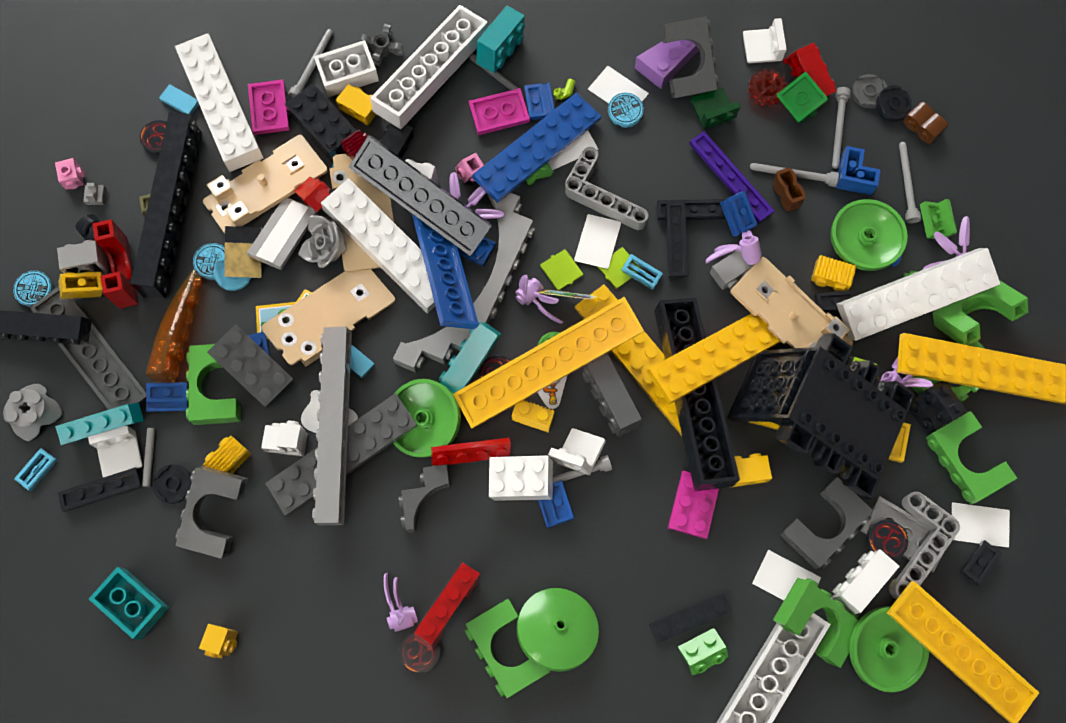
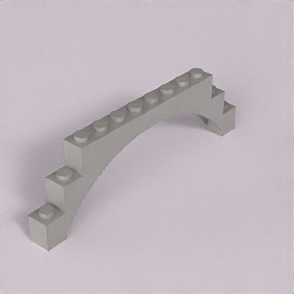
M487 193L494 210L502 211L505 215L502 218H497L499 246L493 271L483 291L473 303L478 322L484 321L486 324L489 323L491 318H495L498 310L496 306L498 302H502L505 296L504 289L506 285H510L513 278L511 274L513 270H517L520 264L519 257L527 249L528 244L526 242L528 237L532 238L535 231L533 220L519 215L522 207L520 196L513 193L508 194L498 203ZM445 327L423 339L406 344L401 342L393 357L394 363L415 373L418 368L422 367L425 360L424 356L445 365L446 360H450L454 351L452 348L460 351L459 346L464 339L468 340L471 335L469 333L470 329Z

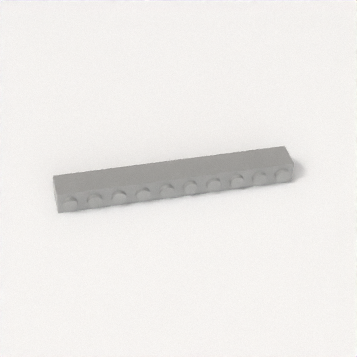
M324 327V332L321 334L323 353H320L322 371L319 372L321 390L318 391V401L320 402V410L317 411L319 429L316 430L318 448L315 450L317 468L314 470L316 488L313 490L315 508L312 511L314 523L320 526L344 525L352 332L347 327Z

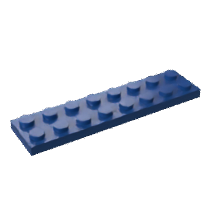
M576 92L472 175V178L498 203L599 122L602 116Z
M412 214L440 326L474 330L479 326L457 246Z

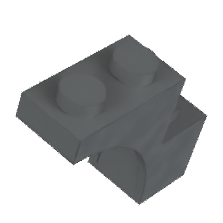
M447 464L423 467L420 480L421 485H425V487L401 490L402 496H399V506L404 510V516H401L402 528H406L408 533L416 532L417 515L427 498L441 489L450 487Z

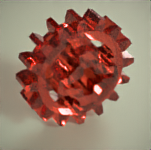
M764 68L762 73L758 70L756 75H752L748 83V93H751V99L756 98V104L760 101L762 106L768 103V106L771 107L772 103L775 105L779 103L776 95L787 86V82H783L785 77H779V71L774 74L773 69L767 72L766 68Z

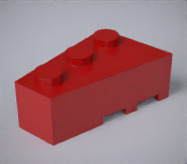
M814 42L796 50L783 59L784 64H789L792 68L791 74L793 77H799L804 72H807L826 96L836 92L835 82L830 78L828 67L823 62L820 50Z

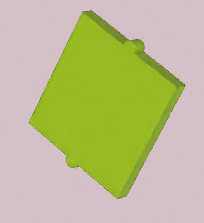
M623 247L612 254L608 269L598 267L605 275V279L609 280L616 289L632 278L621 271L630 256ZM633 261L630 262V263H632L633 265H635V266H637L638 268L641 269V267H640L638 264H636L635 262H633Z
M566 249L555 256L551 255L550 259L540 264V267L557 291L572 285L575 280L584 275Z

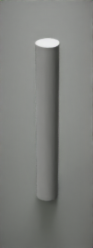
M147 428L142 487H150L155 428Z

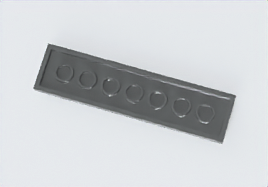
M59 286L30 307L33 313L88 318L74 299H60ZM91 323L89 342H80V345L68 344V341L63 340V344L57 343L108 410L131 403H139L141 405L146 401L145 389L93 323Z
M396 393L348 426L346 475L418 426ZM317 448L265 483L287 517L313 499V490L316 488L314 470L317 468V460L315 458V450Z

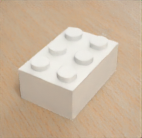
M365 40L314 56L328 97L340 94L348 84L353 87H362L379 81Z
M549 456L490 457L489 497L494 501L553 499V460Z
M880 549L863 554L858 560L859 566L855 569L852 568L845 576L847 580L842 584L839 583L832 591L834 595L831 598L844 604L846 611H851L854 614L861 613L900 567Z

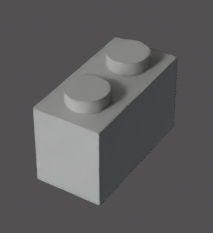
M735 251L713 265L710 274L722 290L727 287L731 289L754 264H746V261L743 260L742 252Z

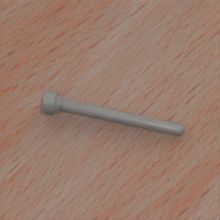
M327 29L298 84L289 90L288 96L291 99L304 90L303 88L316 66L314 56L323 53L333 35L332 29Z
M847 87L837 88L835 95L838 101L832 160V167L834 169H838L840 165L845 105L850 98L851 92Z
M901 142L899 150L908 205L905 219L906 223L911 224L921 221V214L915 206L907 145L905 142Z
M757 163L750 164L751 170L776 174L777 171L785 169ZM792 169L798 178L824 181L825 184L836 187L838 182V172L831 171L827 174Z
M608 455L600 457L591 472L597 470L607 472L612 470ZM572 470L554 476L553 483L561 480L564 482L585 474Z

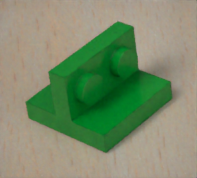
M804 72L776 95L798 124L808 116L813 118L817 115V109L828 101L827 96L807 72Z

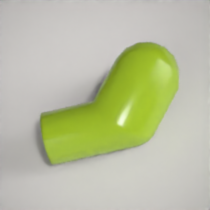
M568 79L565 88H556L553 91L555 98L563 100L570 97L576 81Z

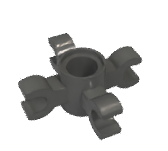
M384 23L382 33L377 34L374 38L362 34L360 41L365 40L368 48L375 49V53L372 56L374 66L380 67L382 58L390 53L397 56L403 55L402 43L389 42L393 32L390 30L391 25Z

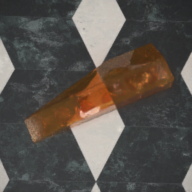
M192 270L183 282L161 321L145 374L151 380L174 383L175 378L179 375V362L184 356V343L189 337L188 328L189 324L193 321L192 312L194 306L197 305L198 289L202 287L203 282L202 277L196 270Z

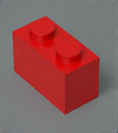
M309 176L294 192L306 205L318 212L322 208L321 202L330 195L329 191L331 189L318 178L315 180Z

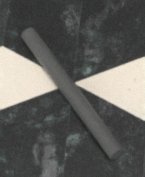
M472 53L468 58L476 64L477 55ZM478 65L509 90L519 89L498 71L492 73Z

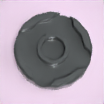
M874 74L862 75L855 81L852 87V96L858 105L873 109L877 107L876 100L878 94L888 86L883 79H879Z

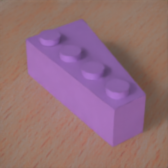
M688 40L663 43L662 41L636 57L635 69L662 89L699 49L693 42Z

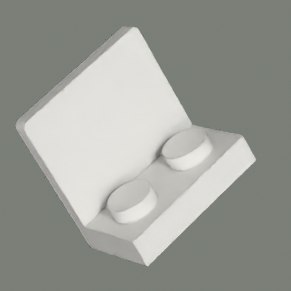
M781 18L774 19L769 29L743 31L747 63L783 60L787 49Z
M129 426L88 437L89 444L97 448L103 477L134 467L137 469L143 467L136 432Z
M572 428L563 447L559 450L551 448L548 455L557 464L590 475L606 441L604 438Z

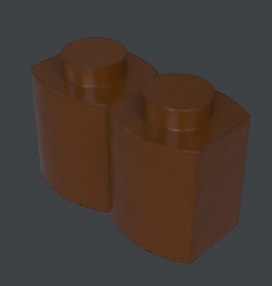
M920 102L904 119L906 127L917 132L919 138L928 144L936 140L949 125L943 117L936 114L924 102Z
M790 167L777 171L772 185L775 192L780 196L782 206L788 212L800 208L805 200V192L801 185L797 183L796 174Z

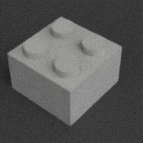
M86 240L80 244H66L64 247L57 248L59 269L63 273L93 271L101 272V276L111 273L108 257L96 241Z

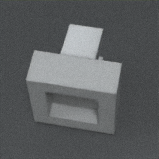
M87 183L85 185L83 202L86 205H104L106 187L96 183Z

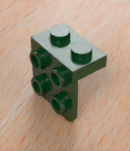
M722 87L691 98V104L703 129L737 118L740 110L738 102L730 103Z

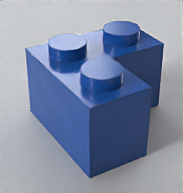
M846 146L840 158L839 177L835 188L872 196L878 187L880 169L862 166L865 149Z

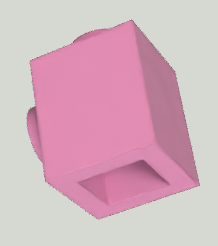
M474 153L461 160L455 167L457 176L462 179L464 184L468 181L473 183L475 180L472 178V175L484 165L478 155Z
M74 158L55 162L58 181L66 190L76 189L78 186L84 185V171Z

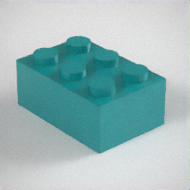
M506 6L477 40L476 64L492 73H495L498 68H502L505 59L513 54L515 47L520 45L524 39L525 15Z
M117 567L89 598L95 606L125 633L136 640H142L170 608L127 569Z

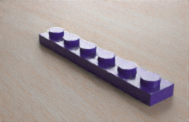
M705 131L690 141L689 145L733 195L740 191H745L758 223H761L774 213V209Z

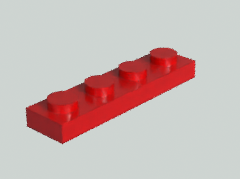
M509 438L431 447L432 466L490 460V457H510L511 442Z

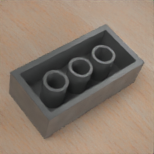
M236 324L207 352L264 407L293 380L286 371Z
M606 353L586 364L582 368L583 379L586 383H590L592 387L590 390L595 400L598 399L601 405L599 409L603 417L607 416L610 422L608 427L611 433H615L618 438L637 429L642 418L609 355Z

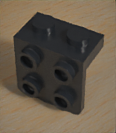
M944 381L935 384L913 398L909 408L927 435L968 413L953 392L951 386Z

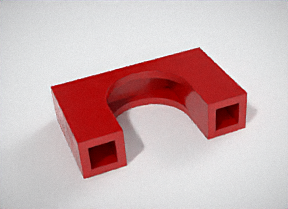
M112 219L92 223L95 241L105 251L112 271L110 274L100 276L103 294L119 309L138 305L136 289L130 284L133 268L128 237Z
M462 562L415 630L414 635L418 642L431 651L435 649L443 637L444 630L456 609L465 598L469 599L479 584L480 573Z

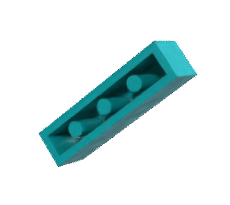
M484 321L478 322L479 326L474 330H469L471 335L468 340L464 339L459 346V354L452 357L449 362L450 368L447 372L444 371L438 379L453 394L470 384L501 336L500 332Z
M131 403L55 427L60 444L64 445L88 439L90 436L120 427L143 422L144 419L139 403Z

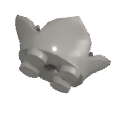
M311 215L308 229L312 237L305 240L298 255L308 262H318V266L324 268L330 262L336 261L341 254L345 253L344 235L341 227L337 226L335 222H330L322 216Z
M32 384L19 391L12 392L4 406V420L11 425L17 436L26 441H31L37 437L42 425H50L63 415L59 404L46 395L47 390L41 384Z

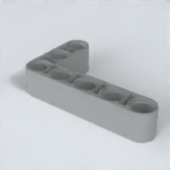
M594 147L585 148L566 180V196L635 230L644 229L648 219V212L644 208L588 182L598 163V151ZM586 157H592L594 159L588 160ZM583 171L586 174L581 175L578 172ZM571 186H576L577 189H574V190H573V189H570L569 187H571ZM586 194H592L594 196L587 197ZM607 201V202H609L610 204H609V205H604V204H602V202ZM624 209V210H626L627 212H626V213H621V212H619L618 210ZM641 217L643 220L637 221L635 218Z
M912 492L906 495L902 500V506L907 512L929 527L931 531L891 586L890 594L895 600L900 596L898 592L899 586L906 588L911 581H915L919 586L922 584L960 530V524L956 518L920 492ZM911 497L917 500V507L911 504ZM928 510H931L933 512L934 519H930L928 517ZM945 522L950 525V532L946 531L944 527ZM934 538H936L939 541V548L934 546ZM922 554L928 557L927 564L922 561ZM911 570H914L916 572V580H913L910 577Z

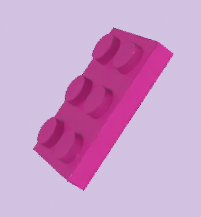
M284 80L248 84L253 134L259 135L290 130L288 111L285 107L287 100Z
M520 88L469 101V107L478 135L530 123Z
M682 471L667 529L707 539L719 489L694 491L691 473Z

